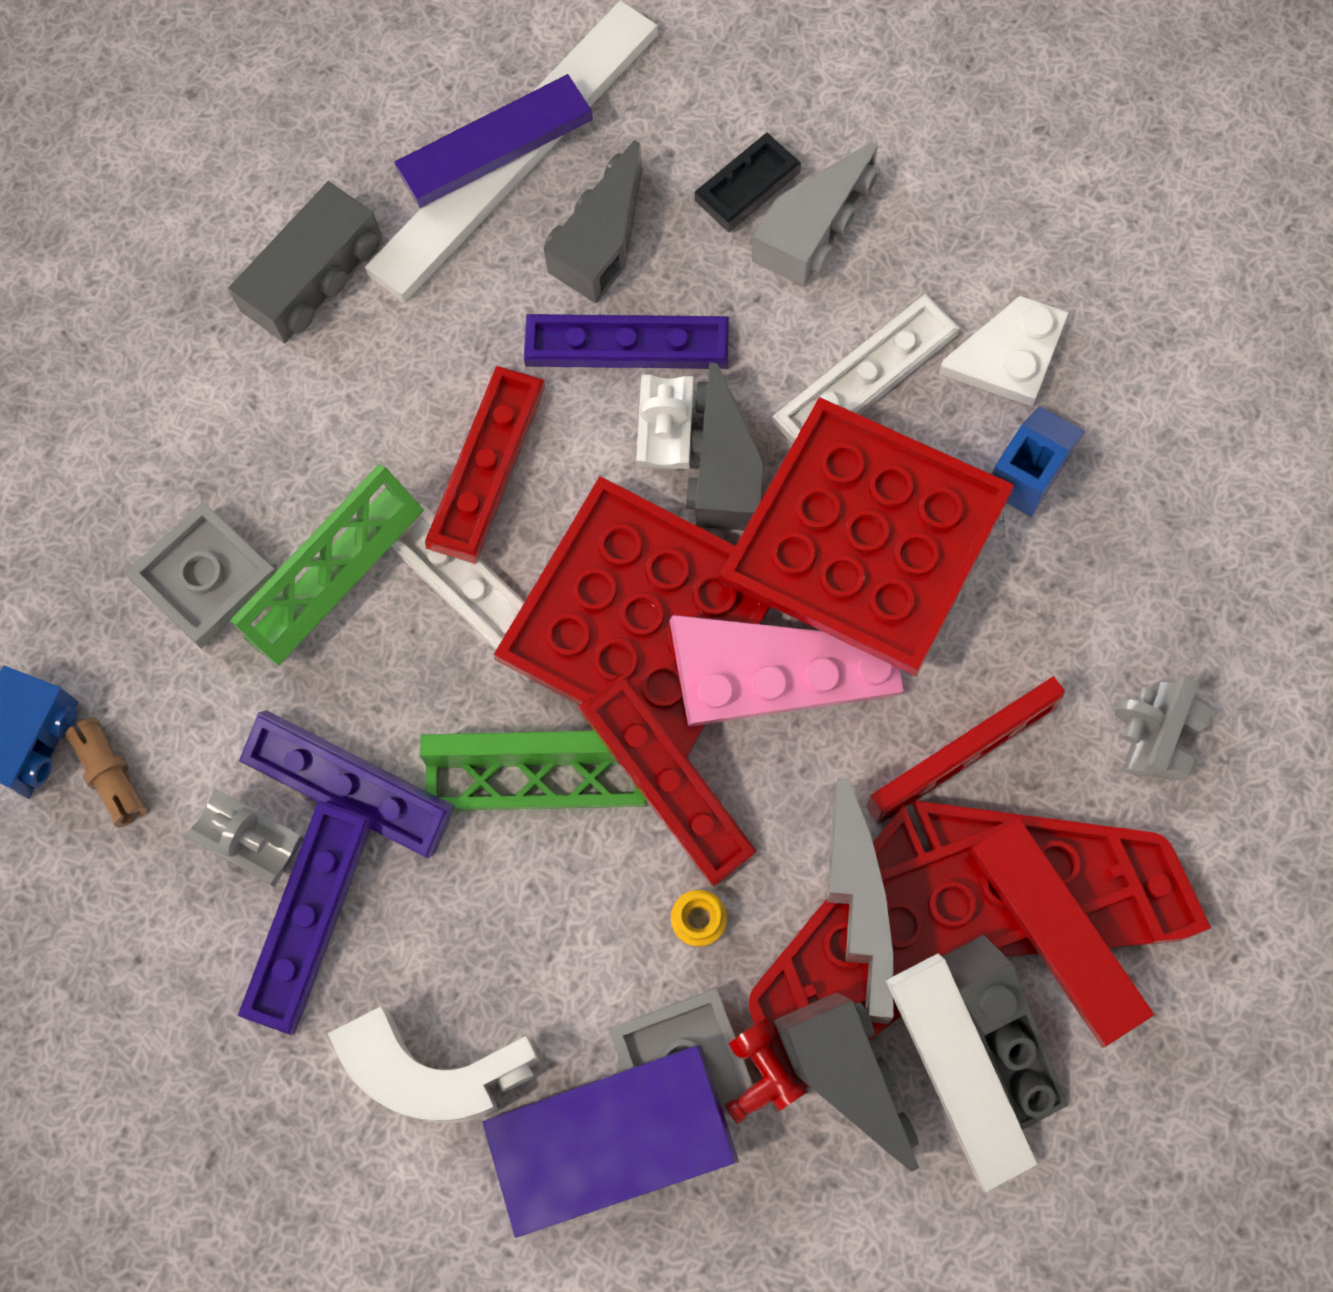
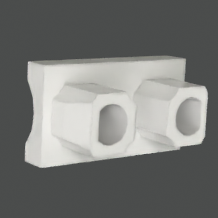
M641 375L636 454L637 467L661 471L689 469L694 376L667 379L653 375Z

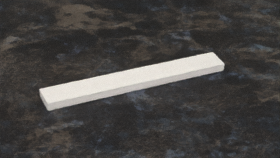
M620 0L535 90L569 74L591 107L658 36L657 24ZM563 136L423 206L365 266L367 275L402 302L406 303Z

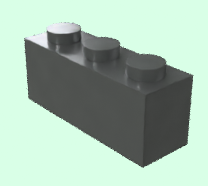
M327 181L228 287L240 312L284 344L294 333L303 332L312 322L314 311L327 297L336 296L343 289L347 281V275L360 261L365 262L369 260L377 251L382 235L374 212L330 181Z

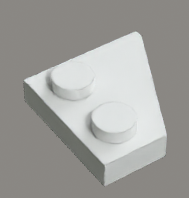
M1019 296L943 359L939 374L1033 407L1069 312Z

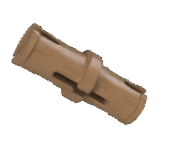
M96 718L82 720L77 723L82 733L78 734L76 728L71 726L66 731L65 737L71 743L86 770L83 778L87 786L97 790L112 818L114 826L118 828L125 827L134 822L130 813L134 812L137 818H140L147 813L148 809L140 800L126 774L129 767L125 759L115 755L100 728L99 721Z

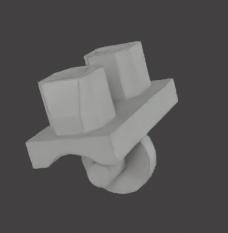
M1184 675L1180 676L1178 682H1156L1153 689L1142 687L1137 700L1122 699L1118 702L1115 715L1127 723L1123 738L1132 743L1123 767L1125 772L1137 777L1155 774L1171 781L1186 779L1190 775L1196 758L1192 751L1177 744L1181 731L1189 735L1202 733L1208 726L1214 710L1212 706L1195 694L1199 685L1198 681Z
M218 789L214 790L204 813L186 835V838L273 887L276 886L304 839L300 834Z

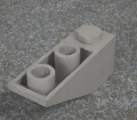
M870 142L778 196L752 236V262L805 287L813 272L821 274L826 268L834 247L830 245L837 232L842 235L847 233L857 212V207L854 204L860 194L869 196L878 180L880 168L875 166L878 145Z

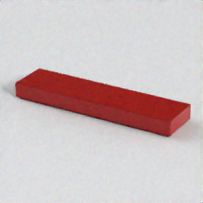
M496 365L426 536V549L473 564L477 563L545 389V380Z
M625 674L618 675L577 707L710 885L716 886L757 852Z
M1052 676L871 794L866 808L875 821L882 824L894 816L903 805H905V808L908 807L914 800L917 801L1056 710L1064 697L1065 690L1057 679Z
M1020 818L970 849L969 852L1102 1048L1107 1047L1155 1015Z

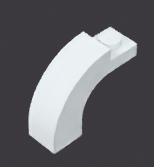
M381 1006L328 1033L343 1067L353 1081L367 1095L388 1109L428 1122H465L499 1111L500 1109L490 1089L499 1084L502 1092H506L527 1082L534 1077L530 1068L541 1062L532 1041L525 1036L485 1058L460 1069L437 1070L426 1067L410 1053L391 1012Z

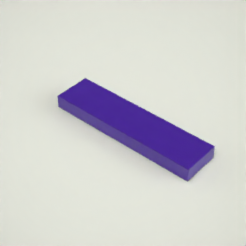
M566 74L394 161L395 167L418 207L421 208L592 121V109L569 74Z
M526 314L525 367L709 369V363H717L720 369H728L729 316Z
M268 710L258 712L239 759V762L317 802L319 800L374 819L371 830L426 858H430L435 854L455 809V805Z
M318 800L240 1007L239 1017L288 1035L295 1034L374 819Z

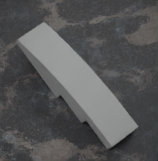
M838 778L834 791L826 902L849 904L845 961L868 963L865 1010L872 1023L888 1024L893 1019V996L886 980L893 977V949L886 893L872 837L849 779Z

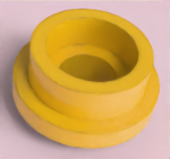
M692 890L686 892L673 905L671 911L672 929L675 935L689 946H709L715 943L726 929V908L723 902L709 891ZM696 909H702L710 916L709 924L702 929L693 928L688 922L690 913Z

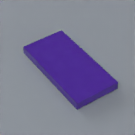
M702 1045L682 1050L482 1121L515 1238L739 1163Z

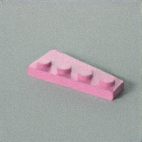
M675 615L669 620L688 727L898 696L904 692L899 668L822 631Z

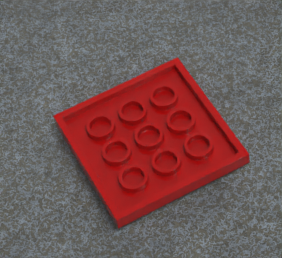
M819 397L719 575L720 582L917 677L1013 493L1014 484Z
M599 476L493 655L495 661L579 706L618 675L625 674L688 758L706 724L688 727L669 620L675 615L761 625L770 606L720 582L719 575L733 552L735 545Z

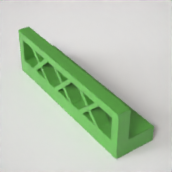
M378 464L236 613L230 622L245 635L244 639L256 651L279 666L420 516L424 509L385 466ZM384 485L386 488L369 505L371 496ZM348 527L344 531V533L332 544L333 537L335 536V534L341 528ZM304 567H310L309 570L295 583V577L299 574V572ZM266 607H273L255 627L251 625Z
M594 731L420 735V757L426 765L425 791L438 797L439 769L462 768L475 780L460 797H439L455 805L454 811L646 807V799L635 785L634 793L610 794L597 781L611 765H619V763ZM571 765L585 780L570 795H555L542 780L557 766ZM583 765H599L591 774L582 767ZM544 766L536 775L527 768ZM502 767H517L530 780L515 796H500L487 783ZM472 768L488 769L480 776ZM536 786L545 794L527 796ZM592 786L600 794L583 793ZM481 788L490 795L473 797Z

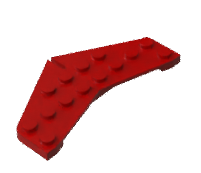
M914 800L912 806L932 851L924 852L905 805L900 808L873 841L886 893L893 949V976L936 954L944 956L983 935L1006 957L1039 955L969 852L974 845L1018 818L1021 819L1109 948L1181 942L1211 929L1174 848L1165 837L1155 832ZM826 899L753 987L749 996L748 1006L753 1024L755 1025L765 1018L769 1020L775 1030V1038L770 1045L796 1085L802 1080L794 1073L774 1020L836 992L853 1000L854 1004L860 1002L866 1009L868 963L845 961L849 904L826 902ZM894 999L893 1019L888 1024L872 1023L874 1036L868 1038L869 1041L901 1017ZM802 1081L806 1089H809L810 1087Z

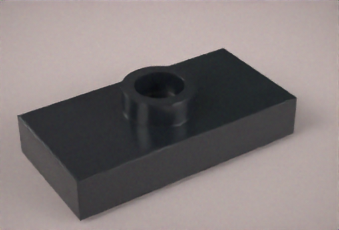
M766 132L695 191V202L729 233L801 173V162Z

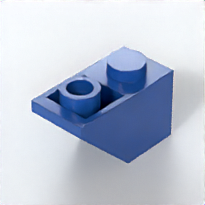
M1039 406L1022 423L998 460L992 475L1014 484L1013 493L1007 504L1032 517L1082 439L1085 431Z
M5 665L0 670V784L16 794L30 799L34 789L41 787L49 777L52 769L51 756L60 738H65L66 731L71 726L74 727L77 719L76 707L79 702L61 687Z

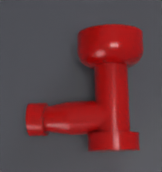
M767 1018L761 1020L728 1043L734 1055L739 1059L751 1058L764 1077L749 1087L737 1100L733 1098L724 1104L737 1125L747 1119L746 1115L762 1109L771 1102H773L778 1111H781L808 1092L802 1081L796 1085L770 1045L774 1041L775 1030Z

